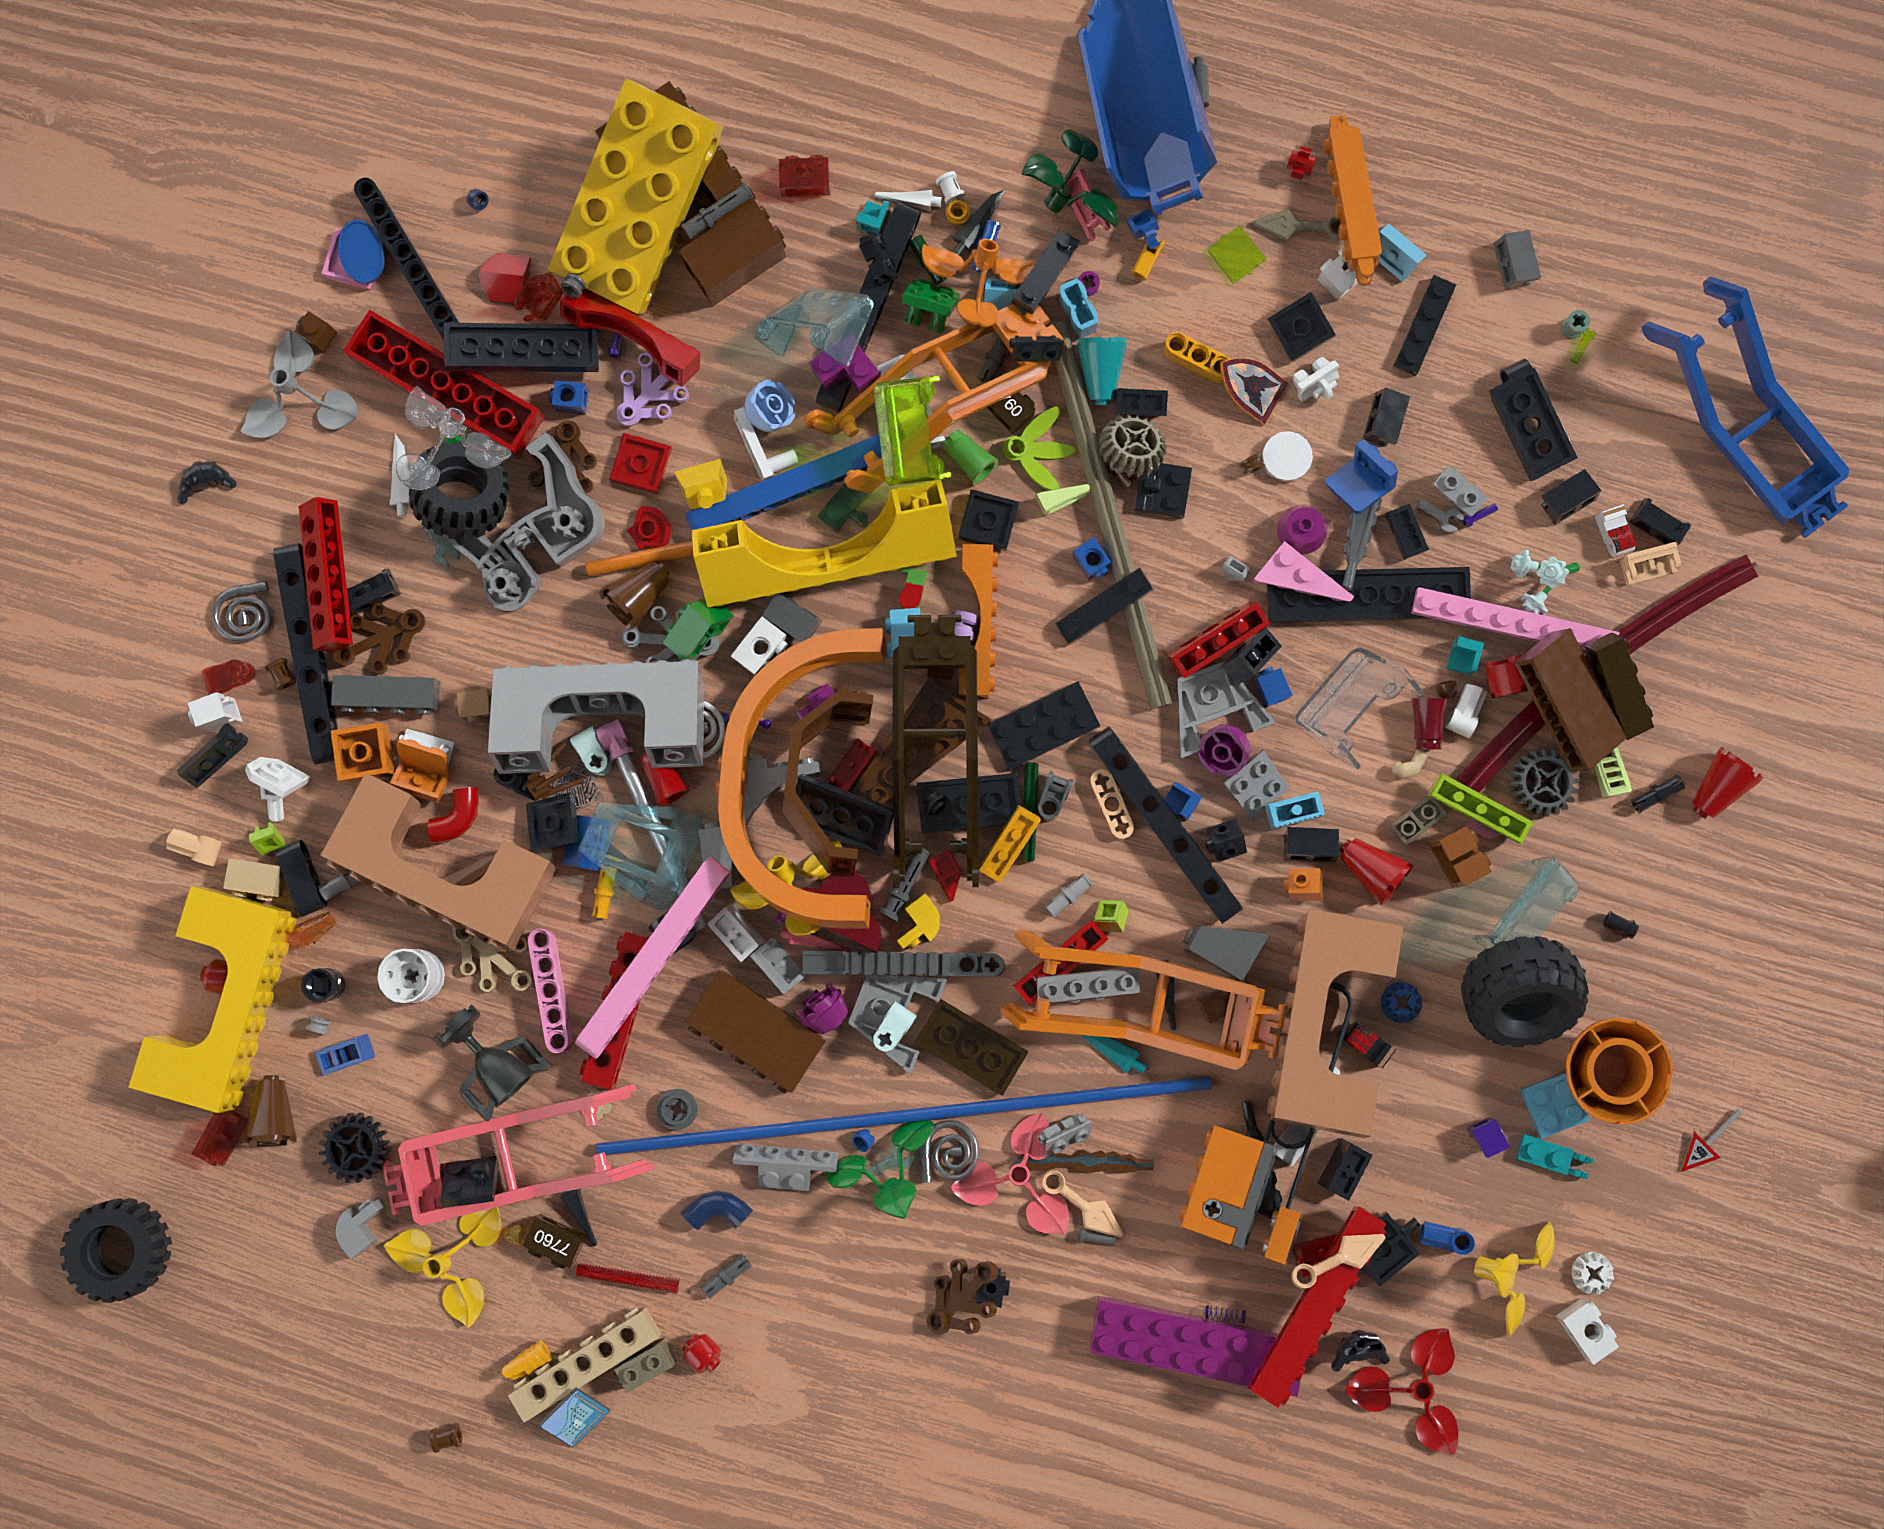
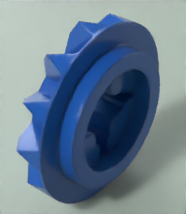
M1395 982L1389 985L1382 993L1381 1008L1390 1020L1398 1023H1407L1418 1017L1420 1010L1423 1008L1422 996L1413 985L1407 982ZM1394 994L1400 998L1408 996L1406 1004L1410 1009L1404 1007L1396 1009L1398 1001Z

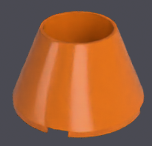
M1625 1018L1600 1020L1584 1029L1570 1047L1566 1060L1568 1087L1578 1105L1598 1120L1619 1125L1640 1122L1653 1115L1663 1105L1670 1092L1671 1074H1673L1670 1053L1662 1039L1652 1029L1640 1022ZM1615 1046L1624 1056L1626 1075L1622 1084L1617 1089L1605 1093L1600 1089L1595 1080L1594 1064L1598 1055L1604 1049Z

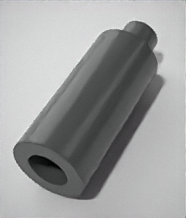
M1198 56L1194 58V65L1192 67L1204 108H1207L1209 106L1208 66L1204 64L1203 57Z

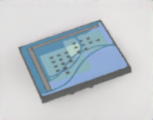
M575 1387L538 1426L573 1448L610 1412V1409Z

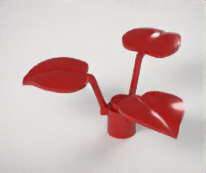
M1438 1328L1426 1331L1412 1343L1410 1359L1415 1365L1423 1368L1421 1370L1422 1379L1412 1381L1409 1388L1389 1387V1376L1381 1368L1375 1366L1362 1368L1346 1385L1345 1391L1348 1397L1359 1407L1372 1412H1380L1390 1406L1391 1396L1389 1392L1409 1393L1414 1400L1424 1402L1426 1415L1420 1416L1415 1423L1417 1439L1423 1446L1431 1450L1449 1455L1455 1454L1459 1438L1456 1418L1448 1408L1442 1405L1435 1406L1431 1411L1429 1410L1430 1400L1434 1396V1387L1428 1381L1429 1377L1426 1373L1428 1370L1433 1375H1443L1452 1368L1455 1353L1448 1329Z

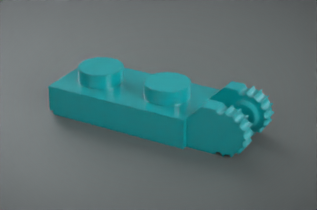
M1523 1133L1515 1157L1516 1159L1565 1175L1571 1174L1584 1179H1588L1589 1174L1579 1169L1570 1168L1572 1158L1586 1164H1592L1594 1159L1575 1153V1150Z

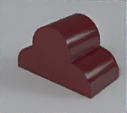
M854 873V876L830 874L823 881L819 890L815 888H801L808 892L826 895H866L871 903L870 908L872 906L873 894L871 887L857 873ZM871 914L869 929L825 927L874 951H879L882 944L883 932L881 925Z

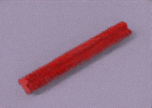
M581 1262L579 1265L577 1263L576 1277L579 1276L580 1278L586 1277V1279L589 1278L590 1280L592 1278V1280L595 1279L596 1281L598 1279L599 1281L602 1280V1282L621 1283V1285L627 1284V1286L633 1285L634 1287H643L644 1289H656V1291L662 1290L669 1293L675 1292V1294L679 1291L680 1279L676 1281V1278L674 1281L673 1278L670 1280V1277L668 1280L667 1277L664 1279V1276L662 1279L660 1278L661 1276L657 1278V1275L654 1278V1275L651 1277V1274L648 1277V1274L645 1276V1273H643L642 1276V1273L638 1275V1272L635 1274V1271L632 1274V1271L629 1273V1270L626 1273V1270L622 1272L623 1269L620 1272L619 1269L616 1271V1268L614 1271L613 1268L610 1270V1267L608 1270L607 1267L603 1269L604 1266L600 1269V1265L598 1268L597 1265L594 1268V1264L592 1267L591 1264L588 1267V1263L584 1266L585 1263L581 1265Z

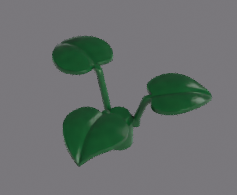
M1067 129L1062 133L1061 139L1065 147L1077 154V158L1065 178L1057 170V165L1051 158L1040 153L1033 154L1028 158L1023 167L1022 175L1035 178L1043 184L1052 187L1049 195L1044 200L1046 207L1050 211L1060 213L1066 204L1071 206L1073 202L1082 198V202L1089 210L1115 228L1118 226L1117 206L1113 199L1104 192L1092 189L1090 192L1082 191L1071 198L1072 189L1067 182L1081 158L1083 157L1087 161L1093 162L1098 157L1097 146L1089 137L1072 129Z

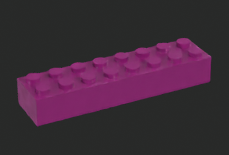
M1099 1295L1089 1349L1091 1353L1248 1386L1279 1333ZM1301 1379L1298 1382H1293L1289 1389L1292 1392L1291 1396L1298 1397Z

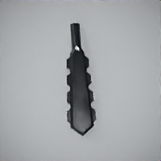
M1252 1101L1242 1102L1247 1127L1245 1136L1263 1142L1264 1136H1262L1257 1128ZM1272 1170L1258 1213L1269 1219L1272 1218L1274 1210L1279 1211L1280 1204L1283 1201L1280 1190L1275 1187L1278 1181L1275 1172Z

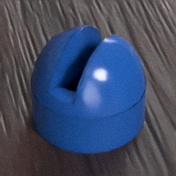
M861 1129L853 1135L852 1143L857 1150L867 1152L873 1146L875 1137L869 1133L870 1130Z

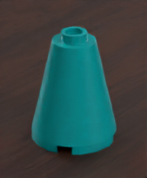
M1127 338L1077 339V347L1089 400H1094V405H1109V400L1115 399L1127 347Z

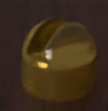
M514 1224L507 1227L504 1232L505 1241L513 1246L522 1245L524 1242V1226L522 1224Z

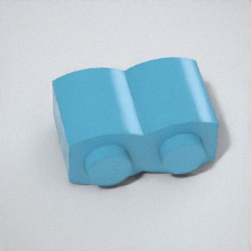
M1076 278L1060 285L1059 303L1064 313L1070 317L1069 322L1073 333L1078 338H1083L1096 332L1098 315L1094 306L1087 301V292L1082 282Z

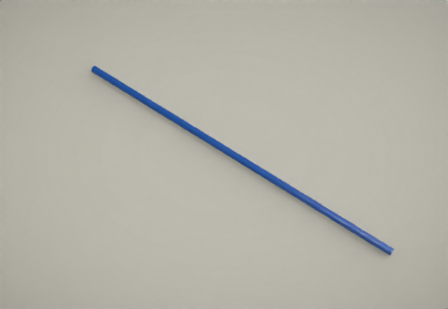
M1200 1077L597 1143L596 1150L597 1154L605 1152L606 1155L1210 1090L1211 1080L1210 1077Z

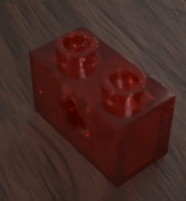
M791 155L786 156L785 159H779V188L781 197L831 195L829 158L822 155H812L809 158H799L798 156ZM804 172H808L806 177H802Z

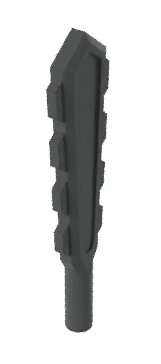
M1379 499L1360 514H1355L1353 511L1350 512L1349 522L1352 525L1347 529L1346 538L1349 542L1345 544L1343 552L1346 555L1347 561L1342 585L1345 590H1352L1357 565L1367 555L1368 548L1365 545L1371 541L1373 533L1370 531V528L1375 526L1377 520L1375 512L1380 509L1382 499Z

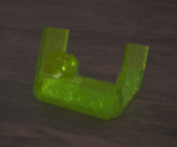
M939 376L878 382L875 385L874 396L885 480L889 486L951 477V472L943 473V461L936 454L932 455L926 403H929L935 394L932 382L940 381Z

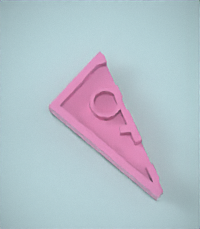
M1285 541L1253 579L1256 583H1266L1282 589H1293L1300 593L1329 597L1336 601L1350 602L1354 598L1352 594Z

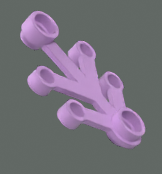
M641 353L638 357V363L641 366V394L635 401L633 388L637 381L635 374L631 370H625L620 376L624 384V402L617 409V418L625 426H634L640 419L659 418L665 421L671 418L672 410L667 404H660L657 408H643L649 401H678L684 403L689 399V392L684 386H678L674 390H661L669 381V379L661 374L652 382L654 360L649 353ZM644 358H650L648 364H642ZM627 375L633 376L630 382H625L624 379ZM679 391L686 392L683 398L677 397ZM628 409L633 410V414L630 417L625 416V411ZM662 409H668L667 415H660Z

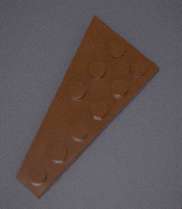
M928 678L904 713V728H966V702ZM977 710L979 731L992 720ZM892 733L851 793L880 804L886 803L893 797ZM966 738L904 739L905 787L965 742Z

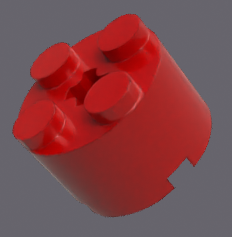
M1522 655L1512 656L1502 661L1497 660L1485 663L1491 699L1505 697L1504 695L1528 692L1514 663Z

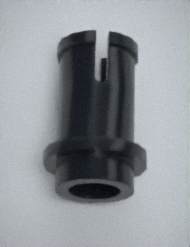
M1612 911L1607 913L1603 921V926L1623 934L1625 939L1628 937L1633 939L1639 929V925L1635 924V920L1629 921Z

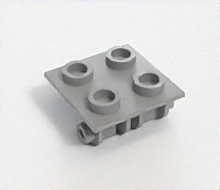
M1264 750L1256 754L1237 774L1227 778L1223 785L1229 793L1233 794L1251 820L1263 811L1266 805L1271 804L1290 788Z

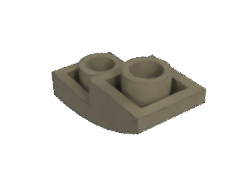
M1427 795L1390 826L1403 843L1408 845L1447 813L1437 800Z

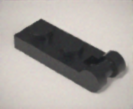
M224 724L214 738L177 769L178 775L195 788H199L246 746L248 737L243 733H237L236 728L231 724ZM231 740L229 745H225L227 741Z

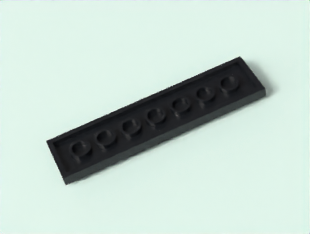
M1470 567L1356 569L1352 590H1347L1354 596L1350 602L1336 601L1329 597L1296 592L1293 589H1282L1275 585L1266 584L1267 613L1270 623L1433 619L1411 614L1418 587L1471 599ZM1321 570L1342 587L1346 570Z

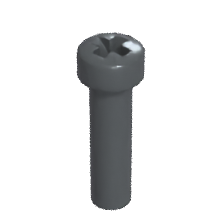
M1081 1229L1078 1241L1080 1243L1088 1241L1115 1246L1116 1237L1086 1233V1230Z

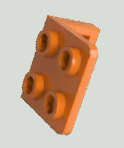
M398 739L396 746L400 763L389 784L411 795L438 803L450 780L447 755L437 747H426L411 739Z

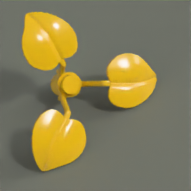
M840 841L832 842L833 845L841 847ZM814 854L806 860L803 869L796 866L793 861L788 862L783 855L772 857L767 864L768 870L773 875L793 886L791 882L794 880V870L809 879L816 876L818 880H825L830 875ZM746 881L730 888L734 899L744 908L755 910L768 904L754 892ZM788 915L785 920L788 931L797 936L810 935L822 927L796 920Z
M498 1207L462 1215L459 1227L468 1236L445 1254L438 1253L434 1256L430 1254L431 1240L425 1232L419 1229L406 1230L384 1245L389 1256L404 1270L411 1273L424 1271V1274L429 1278L440 1276L442 1280L455 1281L456 1283L449 1284L445 1288L442 1302L446 1311L466 1327H470L481 1314L484 1305V1290L475 1278L469 1277L461 1282L459 1277L447 1274L451 1267L449 1257L471 1239L480 1247L490 1246L497 1241L502 1228Z
M1547 1221V1224L1538 1235L1535 1246L1536 1256L1533 1259H1519L1517 1254L1512 1253L1504 1259L1497 1258L1496 1260L1479 1256L1474 1268L1475 1276L1490 1280L1491 1285L1497 1286L1501 1297L1506 1298L1508 1295L1510 1296L1511 1300L1506 1308L1507 1337H1511L1518 1328L1525 1312L1524 1294L1519 1292L1516 1295L1512 1291L1519 1264L1538 1263L1539 1268H1544L1552 1258L1555 1236L1550 1221Z

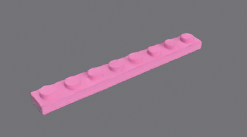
M1419 587L1416 589L1411 614L1536 642H1540L1553 631L1571 628L1582 652L1585 653L1587 652L1584 645L1611 632L1619 635V632Z

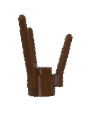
M563 742L551 754V762L566 747V742ZM566 767L548 779L544 775L539 777L542 772L532 773L527 776L529 781L525 783V786L535 800L539 798L544 800L552 794L582 783L583 779L579 778L550 789L552 782L571 771V767Z

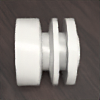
M399 949L391 952L384 958L379 966L377 978L380 989L392 1001L421 1003L432 999L439 993L444 984L445 972L442 962L430 951ZM418 972L419 975L416 977V980H413V976Z

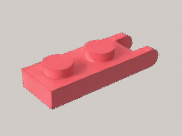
M1078 169L1074 172L1067 182L1072 189L1071 198L1082 191L1090 192L1093 189L1083 169ZM1082 198L1072 203L1071 206L1090 241L1097 238L1093 229L1099 224L1106 231L1112 227L1107 221L1089 210L1082 202Z

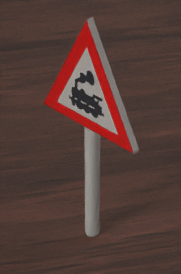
M1737 1109L1706 1142L1693 1131L1680 1172L1721 1158L1709 1145L1742 1113V1109Z

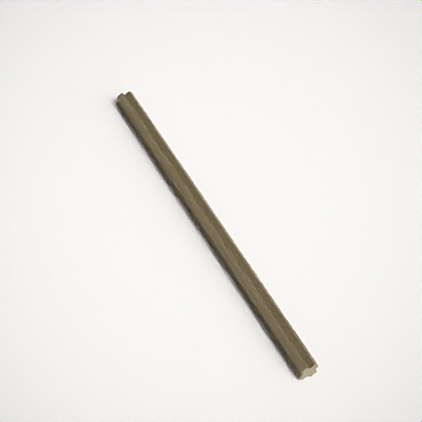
M1065 321L1050 323L1046 327L1054 325L1066 341L1060 361H1054L1086 479L1090 487L1107 554L1111 561L1110 565L1114 579L1117 583L1135 571L1104 458L1100 454L1099 440ZM1141 598L1123 611L1150 708L1154 710L1172 704L1144 601Z

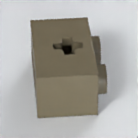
M663 1338L619 1363L614 1370L626 1393L672 1368L677 1360L666 1339Z

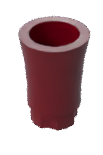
M1411 698L1414 713V739H1417L1416 749L1441 750L1444 716L1448 699Z

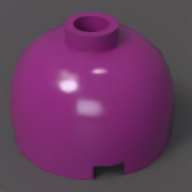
M1220 724L1209 729L1199 741L1200 751L1198 752V757L1202 765L1215 775L1219 773L1225 775L1224 777H1230L1237 774L1246 765L1251 753L1250 742L1246 734L1239 728L1229 724Z

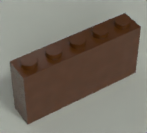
M1571 628L1551 632L1514 662L1570 772L1591 770L1627 739Z
M722 969L717 971L684 1021L689 1024L687 1028L689 1031L699 1037L704 1034L711 1039L709 1044L720 1051L725 1048L732 1053L730 1057L741 1065L746 1062L753 1067L752 1072L762 1079H765L767 1076L774 1081L773 1086L785 1094L787 1091L794 1092L828 1040L801 1024L799 1020Z

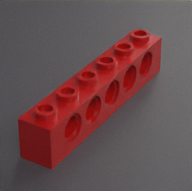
M314 497L298 506L313 650L335 653L353 644L338 500Z
M625 932L624 936L620 935L616 945V950L619 951L617 960H613L611 963L609 975L612 977L609 986L605 985L602 1000L606 999L629 967L626 963L628 954L635 953L637 955L649 939L648 937L631 932ZM640 1001L617 1031L615 1040L609 1042L603 1050L609 1057L608 1064L601 1066L597 1058L595 1059L590 1054L588 1060H583L580 1068V1074L583 1075L581 1082L609 1090L615 1089Z

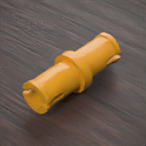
M600 866L598 886L594 888L596 897L591 916L608 919L610 899L614 897L612 888L617 868Z

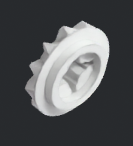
M1587 1252L1580 1255L1574 1261L1571 1275L1574 1284L1581 1291L1587 1294H1601V1292L1609 1289L1611 1282L1614 1280V1268L1605 1256L1596 1252ZM1586 1266L1594 1270L1598 1268L1597 1274L1601 1280L1599 1281L1594 1278L1588 1280L1590 1273Z

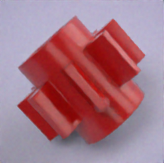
M1301 146L1299 152L1292 150L1286 169L1292 170L1290 177L1302 180L1304 174L1310 176L1316 157L1310 156L1312 149Z

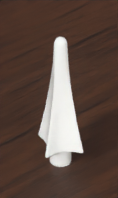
M932 190L875 193L876 198L903 203L928 212L932 211V206H942V197L933 196Z

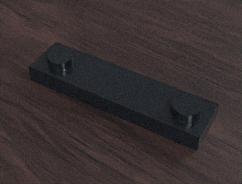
M1059 229L1013 296L1011 303L1033 314L1078 249L1081 241Z
M1139 567L1055 624L1066 642L1071 645L1155 589Z

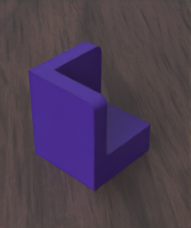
M1488 1117L1466 1128L1471 1138L1477 1140L1486 1158H1490L1510 1148L1497 1120Z

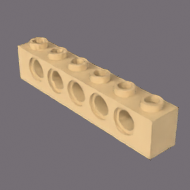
M637 1307L624 1315L626 1320L618 1325L613 1321L601 1329L603 1334L599 1337L589 1336L579 1343L581 1348L575 1352H572L571 1349L567 1350L557 1357L559 1362L550 1367L549 1363L535 1371L537 1376L529 1381L524 1377L512 1385L514 1390L508 1397L523 1423L566 1397L575 1387H582L658 1339L662 1333L646 1307L640 1311ZM624 1328H629L634 1332L635 1337L633 1340L624 1338L622 1334ZM602 1342H607L611 1345V1354L602 1352L600 1348ZM580 1356L588 1358L590 1367H581L578 1358ZM556 1371H564L567 1374V1381H559L556 1377ZM539 1384L543 1386L545 1395H537L534 1391V1385Z

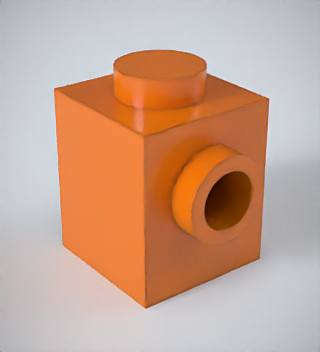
M1320 868L1289 869V877L1284 878V891L1289 893L1291 901H1322L1323 876Z

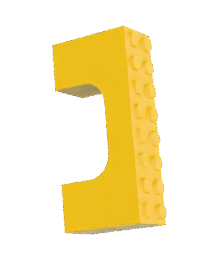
M190 887L175 936L216 948L223 954L228 966L227 979L209 1035L200 1044L167 1035L144 1037L128 1088L216 1113L234 1110L241 1104L244 1096L242 1088L244 1082L248 1080L251 1074V1067L249 1065L252 1057L258 1051L259 1042H257L259 1032L263 1031L266 1025V1017H264L266 1009L272 1004L274 992H272L274 983L279 980L281 975L282 957L286 956L289 949L288 937L296 926V912L241 896L231 895L230 893L212 888Z

